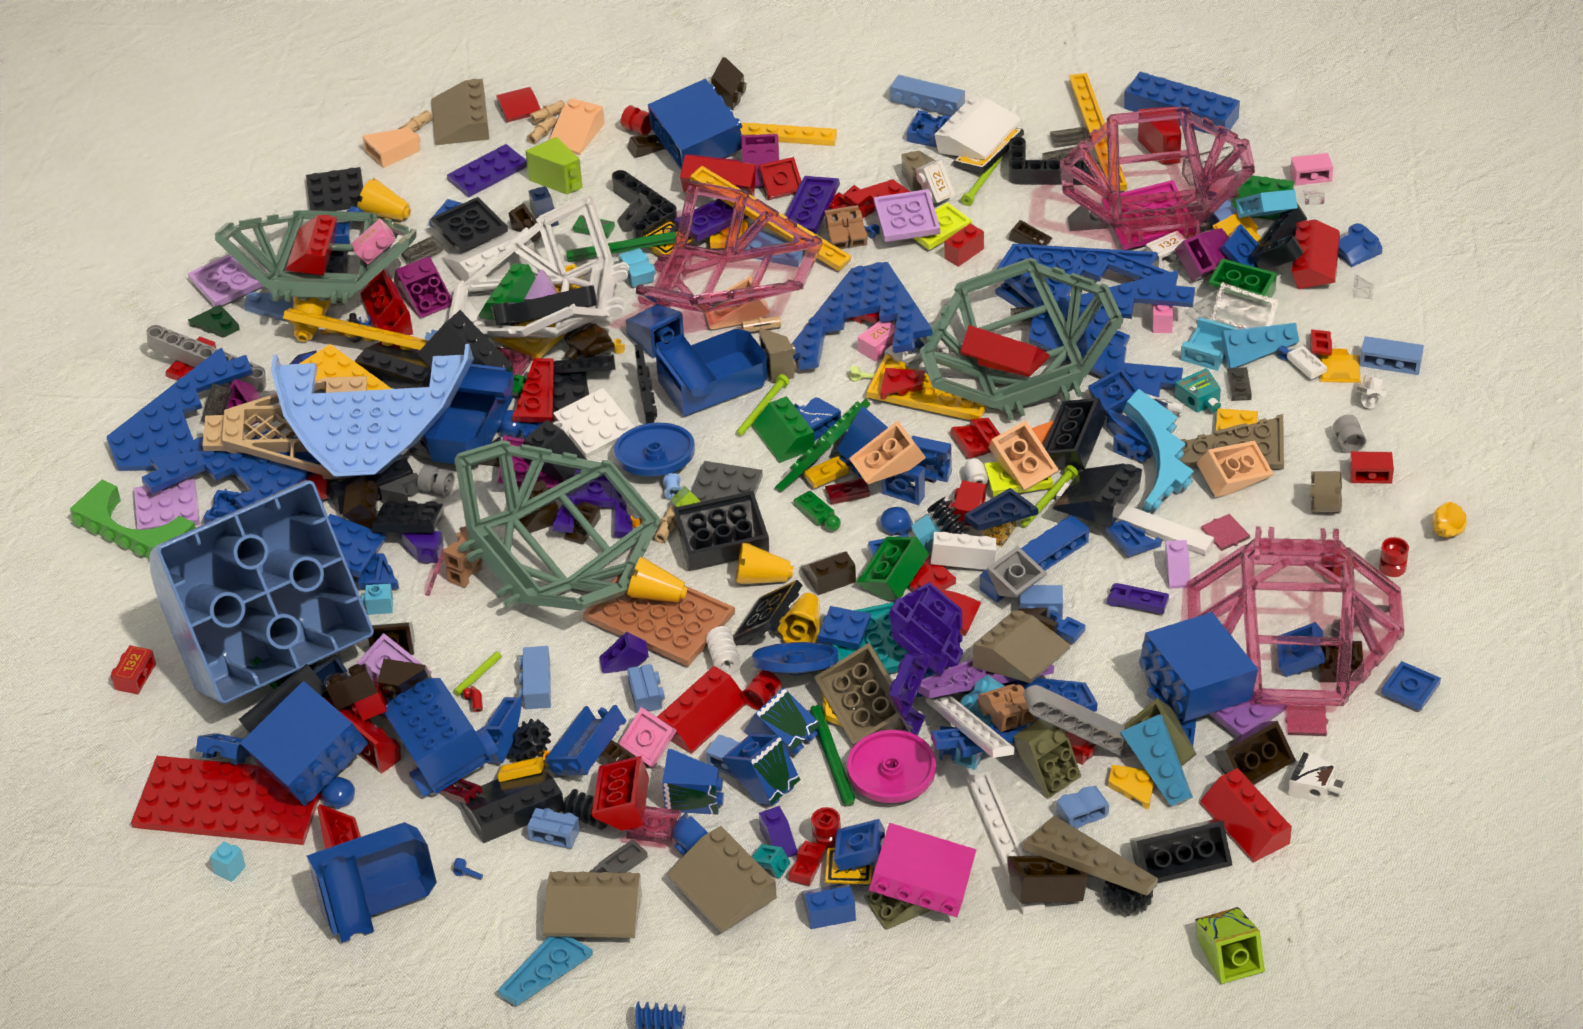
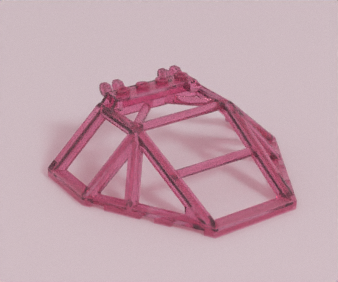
M1185 106L1111 114L1107 117V122L1098 130L1094 129L1088 135L1089 138L1087 140H1082L1069 152V157L1060 160L1063 194L1114 228H1118L1124 235L1126 234L1127 243L1131 242V235H1137V239L1143 241L1142 233L1144 232L1156 233L1162 230L1175 231L1183 228L1184 237L1188 236L1189 229H1194L1196 235L1200 234V226L1217 211L1255 173L1248 139H1239L1238 134L1221 125H1213V121L1206 117L1200 118L1194 115ZM1180 118L1187 150L1119 157L1118 125ZM1194 125L1216 137L1204 168H1202ZM1106 135L1108 143V178L1090 153V149ZM1227 142L1235 146V149L1216 165L1224 143ZM1082 158L1095 178L1080 170L1074 164ZM1189 158L1195 189L1120 197L1119 165ZM1240 158L1242 169L1209 201L1207 190ZM1073 177L1108 200L1110 211L1076 189L1073 185ZM1184 198L1168 208L1149 209L1133 204ZM1197 199L1198 204L1188 205ZM1122 208L1127 209V210H1131V211H1130V212H1122Z
M690 180L675 246L670 255H659L658 261L654 264L655 270L661 272L655 287L648 285L644 287L642 284L637 285L636 294L639 295L638 301L647 306L659 304L669 308L676 307L708 313L801 290L805 286L822 247V239L816 235L811 236L797 227L796 222L788 217L784 219L779 216L777 210L761 200L752 199L749 197L750 193L745 190ZM698 195L735 202L724 251L687 244ZM747 206L760 216L739 237ZM769 221L794 236L792 242L743 250ZM807 250L794 280L788 279L784 283L759 286L773 255ZM693 256L708 259L691 264ZM764 257L750 287L713 292L727 263ZM717 265L704 294L695 296L683 283L686 274Z
M1256 526L1255 538L1252 541L1241 546L1187 582V619L1213 612L1218 618L1230 611L1223 626L1232 634L1244 613L1246 654L1258 668L1251 699L1255 704L1344 706L1349 701L1350 695L1361 683L1367 680L1374 667L1379 666L1394 648V644L1404 636L1401 588L1351 548L1346 547L1339 540V529H1333V540H1326L1325 528H1320V540L1274 538V527H1269L1268 529L1269 538H1261V527ZM1241 564L1242 587L1201 613L1200 590ZM1254 565H1272L1255 576ZM1287 566H1307L1332 583L1264 582V580ZM1325 567H1340L1341 578ZM1354 569L1388 595L1390 616L1355 589ZM1255 590L1342 592L1340 636L1258 635ZM1367 616L1389 631L1381 642H1379ZM1355 618L1371 653L1350 676ZM1259 644L1339 646L1336 691L1263 688Z

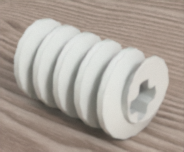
M720 626L712 629L707 634L706 643L712 657L713 666L730 674L739 668L741 661L739 660L730 628Z

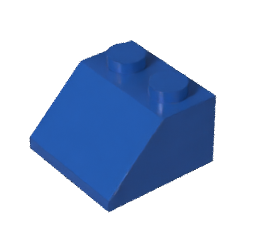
M837 884L801 891L811 929L856 921L855 901L850 885Z

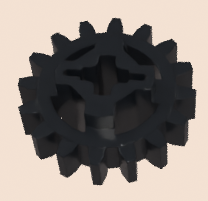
M530 719L528 723L522 721V726L518 727L512 735L514 741L508 755L516 762L533 759L536 756L541 757V752L547 751L545 745L551 743V740L548 738L551 736V733L548 731L549 728L539 719L536 721Z
M1105 881L1103 888L1104 903L1110 904V910L1118 909L1117 914L1119 915L1122 911H1125L1127 916H1130V912L1138 915L1139 909L1146 911L1147 905L1152 904L1153 890L1148 895H1144Z

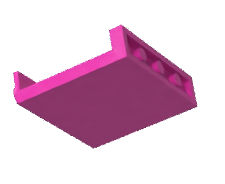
M889 823L869 891L958 917L976 849Z

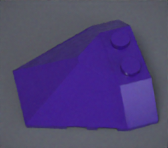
M930 582L917 588L914 592L898 598L889 611L892 637L896 643L909 653L947 654L950 657L946 667L957 666L963 655V649L960 648V643L963 641V636L960 635L962 609Z

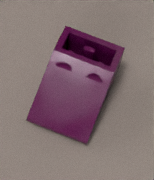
M778 134L741 135L742 162L756 164L755 187H762L764 185L758 165L779 160Z
M1222 228L1197 234L1183 240L1175 248L1192 282L1214 273L1221 259L1230 260L1220 249L1227 239Z
M430 256L395 270L394 281L398 289L420 319L451 307L452 297Z

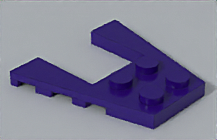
M576 470L574 476L579 474L581 470ZM605 475L566 495L573 504L580 505L582 502H586L599 507L614 508V537L623 538L634 530L631 525L630 515L627 513L625 500H623L622 495ZM562 504L553 523L552 531L573 533L574 517Z
M906 653L904 659L900 661L896 679L890 685L889 696L908 732L918 736L926 717L912 708L926 670L929 669L933 673L942 676L949 660V655L944 653Z

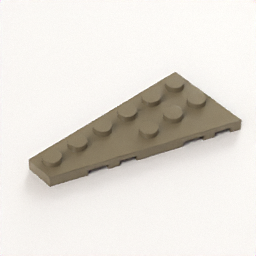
M1283 414L1276 415V418L1266 420V418L1260 419L1257 423L1249 425L1244 423L1217 430L1209 435H1197V438L1190 440L1181 439L1186 445L1183 449L1185 454L1180 461L1188 467H1198L1197 462L1209 449L1255 441L1271 469H1284Z
M1055 815L1024 842L1023 850L1141 894L1148 895L1157 887V877Z

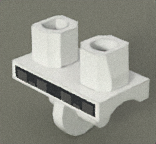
M1364 375L1362 385H1357L1356 391L1363 393L1361 403L1364 407L1374 408L1379 402L1378 395L1386 397L1387 391L1382 390L1383 379Z

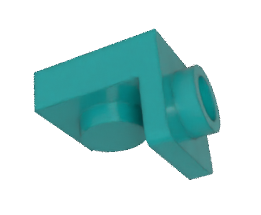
M761 844L752 856L762 868L770 869L775 878H781L790 865V860L782 847Z

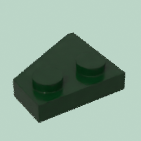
M221 305L188 319L190 327H202L204 332L214 333L222 338L240 330L239 324Z

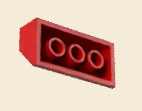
M317 215L299 228L286 271L316 275L325 274L336 239L337 217Z
M1316 219L1298 222L1295 239L1304 253L1294 260L1292 264V275L1297 288L1302 289L1336 283L1340 231Z
M713 666L657 717L677 730L671 742L692 754L741 710L746 703L742 698L741 689L731 675Z
M323 697L333 707H335L331 698ZM350 705L338 710L354 724L368 743L358 755L379 773L382 774L401 760V747L395 739L389 738L382 728H377L370 719L362 721L360 715L356 716Z
M641 756L599 766L592 809L593 818L621 831L627 829L634 830L643 826L649 776Z
M1238 768L1219 777L1200 800V805L1213 819L1223 820L1225 832L1253 863L1290 844L1292 826Z

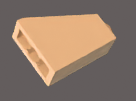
M410 128L362 136L364 150L383 168L420 151V137Z

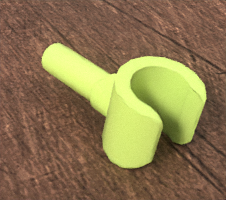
M858 366L850 367L851 373H849L852 381L856 382L861 378L873 379L875 374L860 372Z

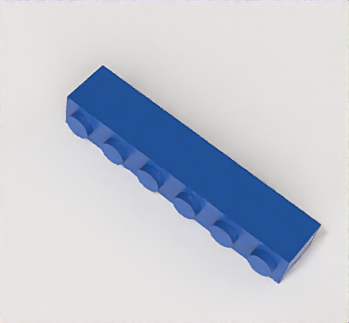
M1071 515L1065 520H1061L1051 529L1046 530L1037 538L1029 541L1021 549L1046 571L1089 543V527ZM987 569L980 574V590L997 603L1006 596L998 595Z

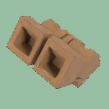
M858 205L825 210L829 243L839 249H846L848 241L850 248L867 245L868 236Z
M466 526L459 528L460 532L457 533L458 542H452L443 551L445 566H447L448 582L463 588L469 584V577L482 568L481 557L472 562H468L466 559L467 555L474 551V548L464 553L458 549L463 542L469 540Z
M1011 684L978 694L977 703L979 710L983 712L984 716L989 714L992 716L991 721L1000 732L1016 728L1018 724L1023 726L1033 723L1038 718L1030 713L1023 696L1025 689L1021 685Z

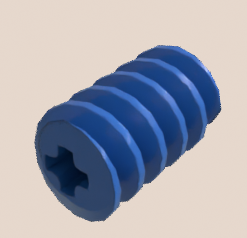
M637 1001L635 1009L637 1029H644V1027L646 1029H654V1027L655 1029H683L686 1007L683 1005L681 1012H679L677 1004H674L672 1010L669 1011L668 1004L665 1003L663 1009L660 1010L658 1003H655L653 1009H650L649 1002H646L644 1008H641L640 1001Z

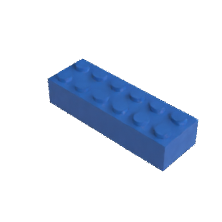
M1139 72L1125 90L1124 109L1139 113V109L1176 107L1181 126L1225 138L1239 118L1240 100Z

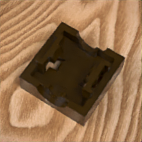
M1320 640L1325 663L1318 665L1319 682L1363 683L1362 641H1350L1342 646H1338L1336 643H1331L1330 640ZM1349 660H1355V665L1349 664Z

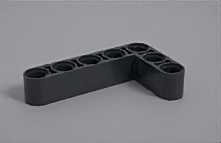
M1017 136L1009 141V182L1012 184L1095 185L1100 180V164L1095 160H1026V140Z
M617 170L612 173V185L615 194L631 204L638 194L642 193L646 195L651 205L646 215L632 224L633 239L644 237L670 221L674 224V219L677 218V207L672 202L624 170Z
M1298 203L1297 209L1285 211L1279 215L1252 251L1250 256L1258 268L1268 270L1292 262L1304 253L1294 238L1297 223L1307 220V216Z
M594 285L523 302H506L491 307L495 325L510 326L541 319L572 304H575L576 307H591L598 305Z

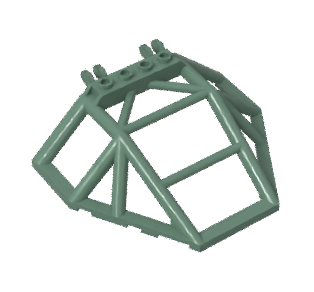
M295 210L293 215L279 217V214L268 215L266 220H262L261 217L240 220L239 225L229 222L225 223L215 232V241L256 280L270 290L273 302H278L279 299L290 302L291 297H298L299 300H309L310 297H317V300L327 301L331 298V304H336L337 301H343V304H348L349 299L352 298L356 291L361 290L416 239V229H410L409 231L408 226L398 222H393L392 224L391 219L383 218L382 221L393 230L395 239L398 235H401L402 238L395 245L392 246L391 244L368 265L361 259L359 274L325 273L324 275L284 270L303 219L312 220L317 215H330L337 217L338 221H365L364 233L379 220L377 214L373 212ZM288 222L286 234L276 257L263 226ZM253 229L260 248L248 239L241 230ZM231 236L269 271L267 275L229 239ZM334 244L332 251L355 252L352 244Z
M1028 258L957 283L954 288V295L949 304L945 305L942 309L940 320H936L932 327L933 335L927 336V343L921 347L920 354L933 388L991 408H998L1006 412L1009 421L1014 420L1013 410L1017 409L1021 417L1025 416L1022 406L1033 404L1041 399L1050 398L1063 392L1065 400L1068 401L1070 400L1069 391L1073 389L1078 397L1082 396L1079 386L1083 378L1088 375L1123 323V318L1108 285H1097L1092 279L1075 273L1070 275L1065 273L1064 269L1058 267L1050 268L1039 264L1036 259ZM1029 272L1044 305L979 328L991 332L1048 312L1064 346L1046 351L1049 354L1048 359L1056 358L1042 374L1028 379L1001 376L1010 372L997 369L989 371L988 367L978 365V358L961 355L962 345L946 329L958 307L966 332L968 325L977 327L968 296L969 292ZM1045 277L1072 287L1067 323ZM1082 290L1095 296L1079 317ZM1103 305L1109 320L1085 357L1082 358L1077 342ZM940 340L959 358L936 352L935 349ZM1069 356L1071 364L1058 368ZM937 364L979 378L984 392L942 378ZM994 383L1007 384L1008 386L996 389Z
M504 440L457 454L454 460L466 528L469 533V540L463 542L458 549L464 553L474 548V551H471L466 557L468 562L476 561L481 557L504 585L495 593L498 598L505 597L511 593L512 596L508 597L503 603L505 607L514 606L517 602H526L530 605L581 611L625 595L631 578L636 571V564L640 557L643 558L661 519L612 461L602 460V462L580 459L577 458L576 454L563 452L560 455L552 453L550 449L521 444L520 447L510 445L509 441ZM512 456L532 460L519 491ZM499 457L508 510L480 519L471 465ZM544 462L581 469L580 473L528 500ZM603 475L606 476L644 521L610 547L566 496L568 493ZM557 499L562 502L603 551L568 578L519 521V519ZM506 524L503 543L492 528ZM514 528L553 575L521 564L511 553ZM636 544L628 562L602 569ZM621 575L618 583L602 581ZM532 577L551 584L540 587ZM572 589L592 592L580 596V598L557 596Z

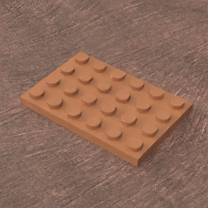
M618 575L612 583H618L621 575ZM687 587L688 591L685 599H680L679 603L628 597L627 590L625 595L589 607L583 613V619L619 636L629 632L645 640L648 649L689 667L707 646V634L716 627L725 626L735 614V607L690 587Z

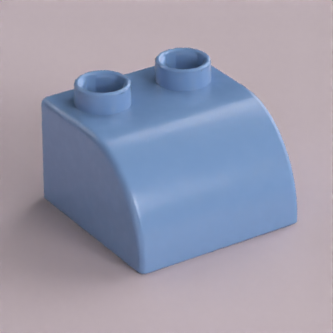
M305 480L158 544L151 550L149 564L155 592L193 686L197 692L225 704L298 671L306 663L311 665L373 635V627L317 488L312 481ZM255 656H257L263 663L252 666L249 660L250 658L254 660Z

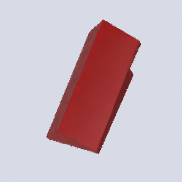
M685 155L680 174L683 191L712 195L690 182V176L703 166L751 196H755L756 164L744 163L734 159Z
M385 268L360 293L373 326L396 333L413 335L410 313Z
M968 325L960 351L961 355L978 358V365L1027 377H1030L1049 358L1047 352L1036 346Z
M321 804L317 806L325 849L361 837L355 817Z

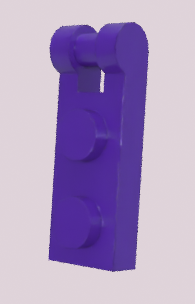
M1114 583L1110 589L1111 594L1108 595L1106 600L1107 604L1112 607L1121 605L1164 614L1169 602V594Z

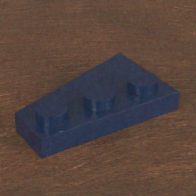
M1009 488L964 514V521L977 531L1038 515V508L1016 491Z

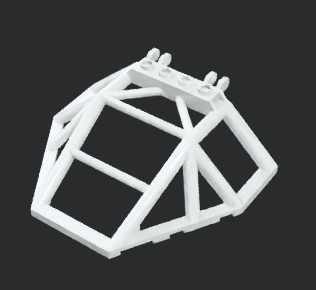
M587 193L540 215L536 219L537 223L529 230L526 227L503 246L505 249L500 254L490 256L483 262L485 266L465 282L461 280L456 284L449 319L459 310L464 313L468 292L496 289L502 279L489 280L486 275L513 252L539 270H544L554 285H562L561 292L568 291L570 284L579 287L594 285L598 305L576 307L575 304H572L525 327L511 325L503 327L476 326L487 338H557L588 323L595 324L599 321H605L610 316L617 317L621 315L624 299L618 296L613 298L615 281L622 282L627 279L629 266L625 262L614 265L592 196ZM583 210L598 258L566 272L551 224ZM539 231L541 232L550 263L524 245L525 242ZM588 273H591L590 282L579 279L580 277ZM555 323V327H547Z

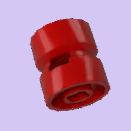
M632 105L625 108L621 115V126L628 130H633L640 135H648L652 130L649 112Z
M1391 537L1383 541L1379 569L1384 575L1399 577L1406 572L1409 545L1405 540Z
M760 670L752 679V682L743 690L742 698L749 707L758 711L780 691L781 682L772 672Z
M829 807L817 809L811 817L813 842L825 845L826 850L828 848H835L837 829H841L840 814L835 809Z

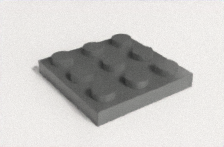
M704 461L692 493L701 502L753 491L754 495H756L763 477V470Z

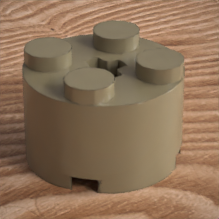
M1311 471V484L1314 483V485H1310V497L1314 499L1311 500V512H1341V472Z

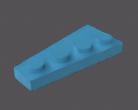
M1296 323L1221 332L1228 371L1277 352L1282 345L1289 347L1300 342Z
M1162 715L1154 716L1121 731V734L1170 806H1176L1193 798Z
M549 936L498 989V996L517 1007L593 956V951L572 937Z

